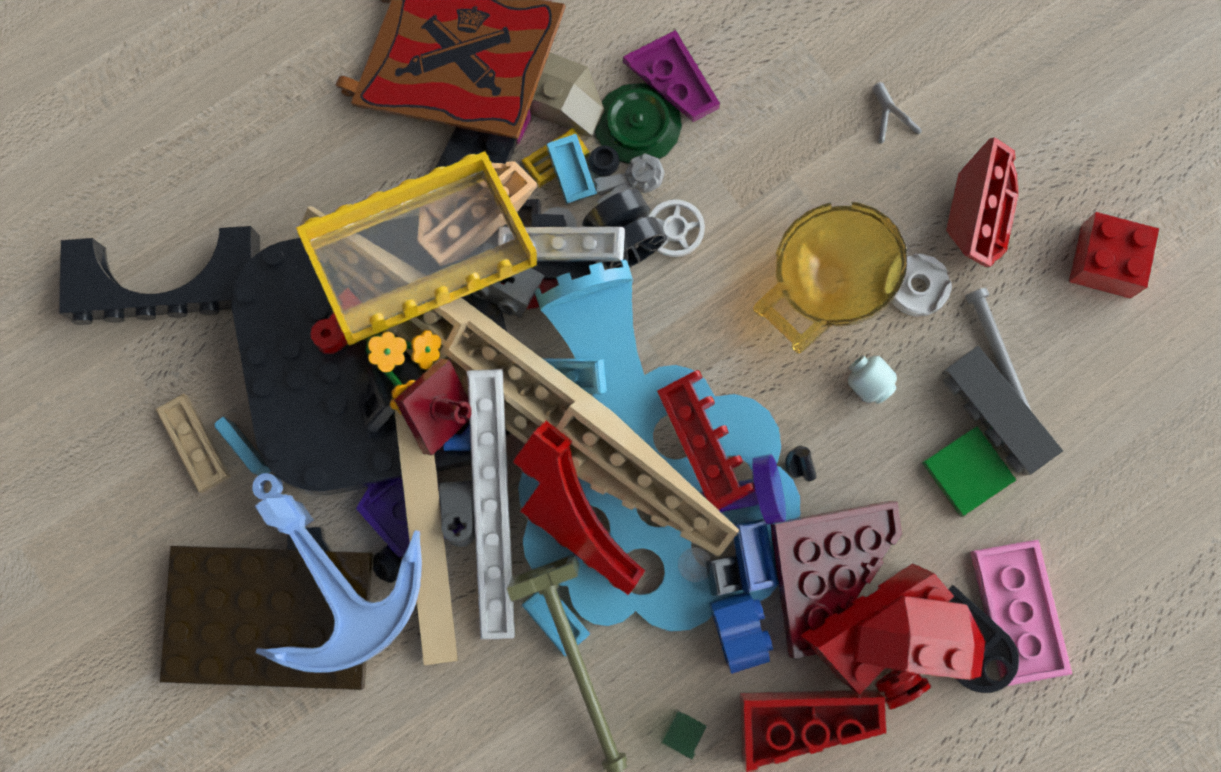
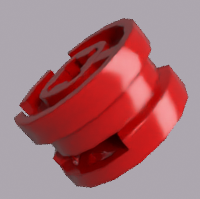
M899 670L889 672L874 684L878 692L884 693L886 697L885 704L890 710L915 700L931 688L927 678H922L920 674Z

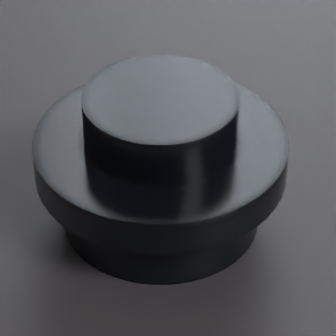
M599 146L589 156L590 169L598 176H610L619 167V155L609 146Z

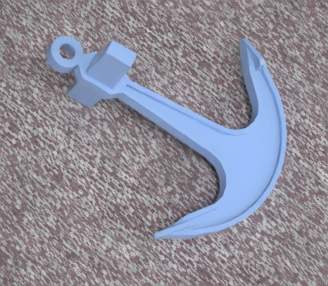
M270 473L258 475L252 484V490L254 495L262 501L255 506L267 525L276 527L279 532L290 534L333 612L335 625L334 632L329 641L321 647L257 648L256 653L281 665L316 673L343 670L371 659L390 645L400 634L415 607L420 590L422 569L420 531L415 530L401 561L396 585L391 594L381 602L366 601L355 592L305 527L314 520L303 503L295 501L292 495L281 494L283 483L276 475ZM270 481L272 484V488L268 493H266L264 490V485L266 482Z

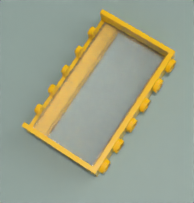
M485 151L477 155H467L459 162L450 166L437 167L429 174L420 178L407 179L397 187L385 192H375L369 195L367 199L353 205H342L333 213L323 217L310 218L303 225L296 227L349 345L537 265V251Z

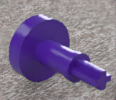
M772 454L753 457V478L738 482L741 487L748 483H754L755 492L719 509V511L722 513L759 505L767 525L785 522V498L776 461Z

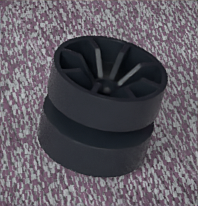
M628 189L605 199L595 206L582 222L583 227H623L625 229L623 260L628 262L629 268L654 254L667 239V235L655 217H647L650 213V207L638 189ZM604 262L608 269L621 268V262Z

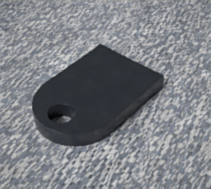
M951 585L948 590L954 597L949 602L968 606L985 640L981 676L971 680L954 679L964 687L975 692L993 693L1000 691L1012 682L1018 671L1019 654L1012 638L958 588ZM992 660H999L1005 666V674L999 680H992L987 675L986 667Z

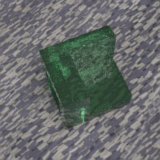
M676 708L660 740L666 746L693 760L696 755L695 749L707 725Z

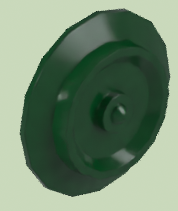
M644 83L622 85L609 92L601 102L604 114L595 130L596 138L601 146L613 148L618 153L620 162L629 164L633 158L643 154L661 159L667 156L678 143L682 128L680 111L650 85Z

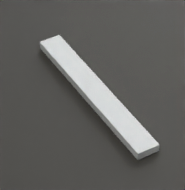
M503 369L467 371L468 398L472 409L470 416L480 640L508 639L515 637L514 603L513 601L511 602L506 590L512 579Z

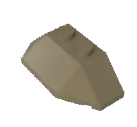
M549 52L530 105V114L568 129L573 128L576 132L592 138L604 114V108L589 68Z

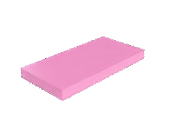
M1039 540L971 551L984 612L1012 638L1018 650V671L1008 686L1071 675L1072 671ZM996 660L1001 679L1005 674V666L1001 661Z

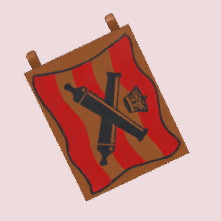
M380 0L383 3H390L360 81L341 75L338 77L335 85L337 88L342 89L341 93L344 96L353 97L351 104L354 107L518 139L564 14L565 4L545 0Z

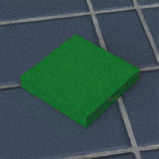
M977 426L922 462L960 517L965 516L1016 481V478Z

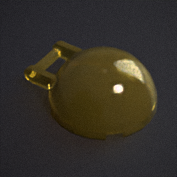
M852 202V206L832 207L831 203H827L807 211L797 218L784 232L775 253L777 257L776 277L778 283L757 301L753 307V312L759 317L764 316L792 343L791 348L797 354L806 350L831 326H852L873 319L887 309L897 297L907 273V247L899 228L888 216L879 210L858 202ZM783 297L795 311L814 322L802 334L773 308Z

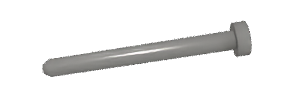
M987 288L967 294L965 296L967 303L974 304L1003 377L1030 409L986 301V298L990 296Z

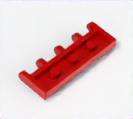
M696 370L657 390L706 499L719 510L755 492L754 483H748L742 487L740 486L733 469L741 465L743 460L740 455L730 459L727 458L719 439L729 433L726 425L713 429L705 410L713 406L715 401L712 396L699 399L692 384L700 381L703 376L699 370Z

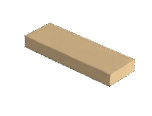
M183 393L155 409L198 492L203 493L231 477L188 395Z

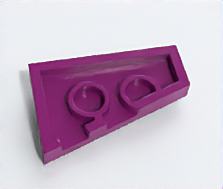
M676 30L623 56V63L692 122L720 109L719 100Z

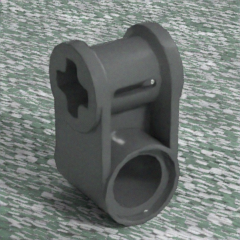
M473 481L440 483L439 501L442 533L452 545L466 547L475 539ZM458 523H462L466 529L461 530L460 536L457 537L452 530L458 528Z

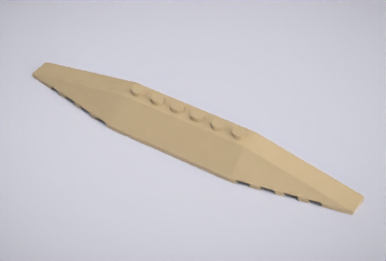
M312 206L307 207L300 226L310 218L323 217L325 214ZM357 233L316 250L319 259L324 264L330 263L338 272L336 277L346 287L351 286L360 295L362 303L427 277ZM463 298L456 299L386 329L388 332L393 333V335L396 334L398 337L412 342L415 336H421L424 330H429L432 334L440 336L441 346L438 349L440 356L437 361H433L431 367L440 359L450 360L467 396V371L503 369L505 429L526 444L532 433L545 421H548L573 441L570 445V450L577 477L590 483L591 489L602 495L607 492L622 500L621 505L631 510L634 508L639 509L652 516L651 521L663 527L666 525L671 526L681 532V537L717 556L723 553L739 532V529L614 412ZM406 349V352L412 356L413 350Z

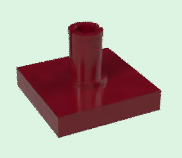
M440 359L394 399L422 453L430 456L470 420L472 414L469 398L450 360Z

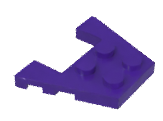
M401 477L372 484L371 487H368L356 507L357 511L399 558L404 557L410 543L403 479ZM458 523V528L452 531L456 534L466 528L462 523Z

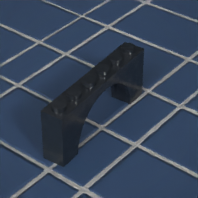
M252 226L219 228L217 246L206 267L185 285L171 291L156 294L138 293L123 288L110 270L106 248L94 238L61 240L59 314L72 320L73 324L90 325L93 323V320L102 319L106 322L119 323L128 317H136L140 320H154L156 315L167 314L169 317L183 318L192 312H199L202 315H217L219 310L231 309L232 311V294L235 282L247 262L260 252V235Z

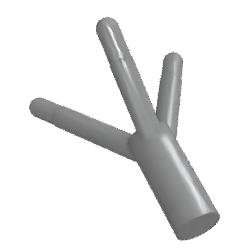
M883 82L873 86L872 90L882 107L879 133L880 143L885 141L888 115L891 112L915 133L920 134L922 132L921 128L910 117L895 106Z

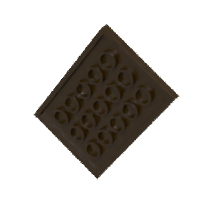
M170 546L160 682L363 690L365 688L366 661L343 670L316 673L287 667L256 653L257 648L272 649L289 646L318 648L329 641L334 632L335 619L333 612L298 550ZM324 551L355 592L364 600L370 602L373 553Z

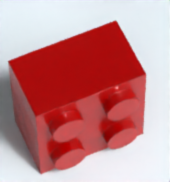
M1095 212L1080 227L1069 282L1122 297L1133 298L1148 288L1160 228Z

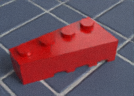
M912 563L878 585V590L867 597L862 595L853 601V606L839 615L834 613L824 620L825 624L814 631L809 629L800 636L842 683L860 695L885 667L854 661L858 624L866 619H870L880 609L900 596L949 602L954 596L934 572Z
M854 690L740 693L742 763L746 772L758 770V767L772 763H783L789 761L790 758L800 755L822 752L823 749L839 744L843 746L887 733L885 697L877 690H864L860 695Z

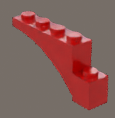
M545 421L532 433L513 461V463L521 468L524 474L540 483L520 512L527 516L534 525L541 527L554 537L558 544L568 548L581 558L585 565L595 569L604 576L612 586L629 595L636 587L645 570L612 539L587 501L571 456L570 445L573 441L548 421Z

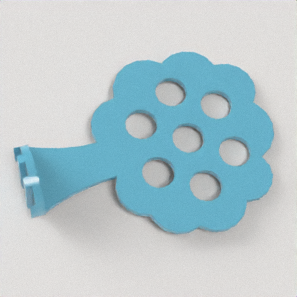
M621 260V268L604 270L602 262L589 266V275L574 280L571 279L570 273L563 274L557 277L559 286L543 294L538 287L535 290V296L540 311L546 315L569 346L575 359H604L607 391L602 394H592L593 397L614 412L698 492H703L687 456L682 459L667 458L658 452L654 445V428L660 419L668 415L657 390L688 375L694 370L671 365L658 367L644 375L633 329L632 283L634 280L628 262ZM704 378L692 384L700 400L712 396L715 401L713 406L705 410L713 429L726 425L729 433L719 439L726 456L734 457L740 455L742 460L751 469L752 476L753 457L772 454L776 464L778 463L781 451L779 427L765 407L754 399L737 394L715 396ZM777 466L784 492L786 520L799 518L800 495L793 479L780 466ZM523 472L518 486L522 508L540 484L537 480ZM578 478L590 506L597 507L606 514L610 522L609 535L627 554L634 549L644 548L651 550L661 558L665 571L662 583L654 591L647 594L631 592L627 595L622 590L612 586L595 569L585 565L582 559L576 555L580 565L578 577L558 585L568 586L572 605L582 618L595 625L611 626L623 622L636 611L655 627L667 631L691 630L707 622L712 616L709 603L744 593L743 590L722 595H711L707 568L696 561L692 554V542L681 537L680 531L669 525L665 527L648 525L640 518L636 508L631 510L621 505L622 500L607 492L602 495L591 489L590 483ZM759 505L722 512L733 524L763 519ZM528 519L523 536L525 558L532 569L574 554L568 548L558 544L554 537L541 527L534 525ZM769 524L767 525V529L777 577L771 527ZM777 586L749 592L753 600L759 599V601H762L769 597Z

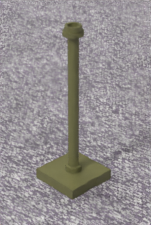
M576 555L566 556L512 577L506 588L511 602L539 592V595H544L606 759L602 761V767L607 772L624 771L627 768L626 754L618 753L556 590L559 587L558 584L578 577L580 565Z

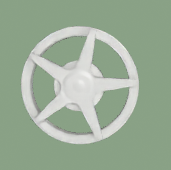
M668 200L656 206L649 215V217H655L661 210L676 206L674 215L669 216L666 220L656 218L667 235L665 243L657 251L669 257L685 256L693 252L702 242L705 230L704 219L700 211L691 203L683 200ZM680 207L690 210L696 216L698 222L687 223L685 218L680 216ZM700 227L696 241L691 246H688L685 239L687 232ZM669 241H678L684 249L673 251L665 249L663 246Z

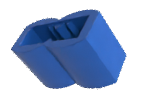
M744 592L709 603L723 655L731 674L770 662L768 651L773 650V644L768 631H762L760 620L765 619L759 599L753 600L749 592Z

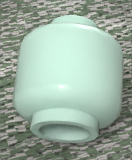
M863 355L856 359L849 367L852 372L848 377V384L864 402L871 403L875 401L876 404L882 403L897 388L895 385L897 380L896 373L880 356L866 358Z

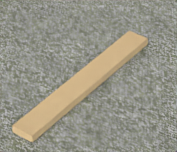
M396 409L395 418L409 540L411 541L415 530L420 531L422 569L417 610L423 662L425 666L458 661L445 542L441 529V508L435 455L430 456L422 453L406 421Z

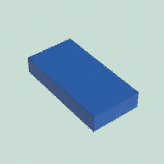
M764 519L734 524L739 529V532L733 539L743 592H753L778 586L767 524Z

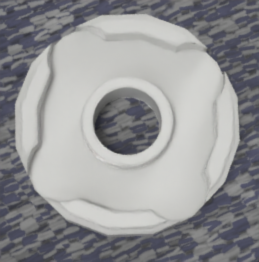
M914 254L913 256L900 259L890 270L886 281L887 295L892 304L901 312L914 317L928 316L938 311L949 299L952 288L951 279L949 281L948 271L944 264L936 258L925 254ZM913 278L924 280L927 286L926 291H915L911 286V280Z

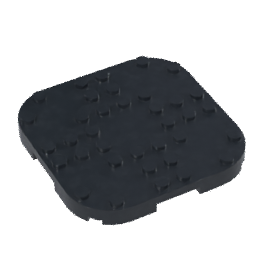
M419 216L383 222L357 233L426 276L481 254L485 248L482 244L465 259L440 267L418 244ZM301 238L278 242L261 250L247 262L239 273L233 288L232 313L255 440L265 464L286 484L299 491L313 495L340 494L371 487L374 483L401 478L402 471L395 411L377 432L366 429L358 408L361 393H366L369 383V376L366 375L367 368L370 365L377 367V364H372L368 360V353L366 351L367 338L351 345L347 344L334 354L321 352L311 339V330L315 323L328 319L334 311ZM321 261L337 299L345 290L349 289L360 301L362 300L360 295L351 286L346 287L336 277L338 272L330 263L324 264ZM472 293L461 297L507 332L503 312L497 305L486 299H479ZM387 330L381 331L377 334H383L384 332H387ZM405 350L402 353L405 357L404 362L400 365L395 364L392 369L403 385H406L410 380L416 381L428 370L420 368L418 363L413 362L411 356ZM382 372V375L392 397V391L395 387L388 379V377L384 374V372ZM470 420L455 434H462L470 424ZM505 429L507 440L511 433ZM443 445L434 453L437 472L472 464L471 451H444Z

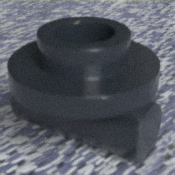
M799 445L788 453L785 464L786 471L790 476L794 478L802 476L805 481H813L817 478L809 448Z
M388 545L374 555L373 570L381 580L393 583L397 580L402 560Z

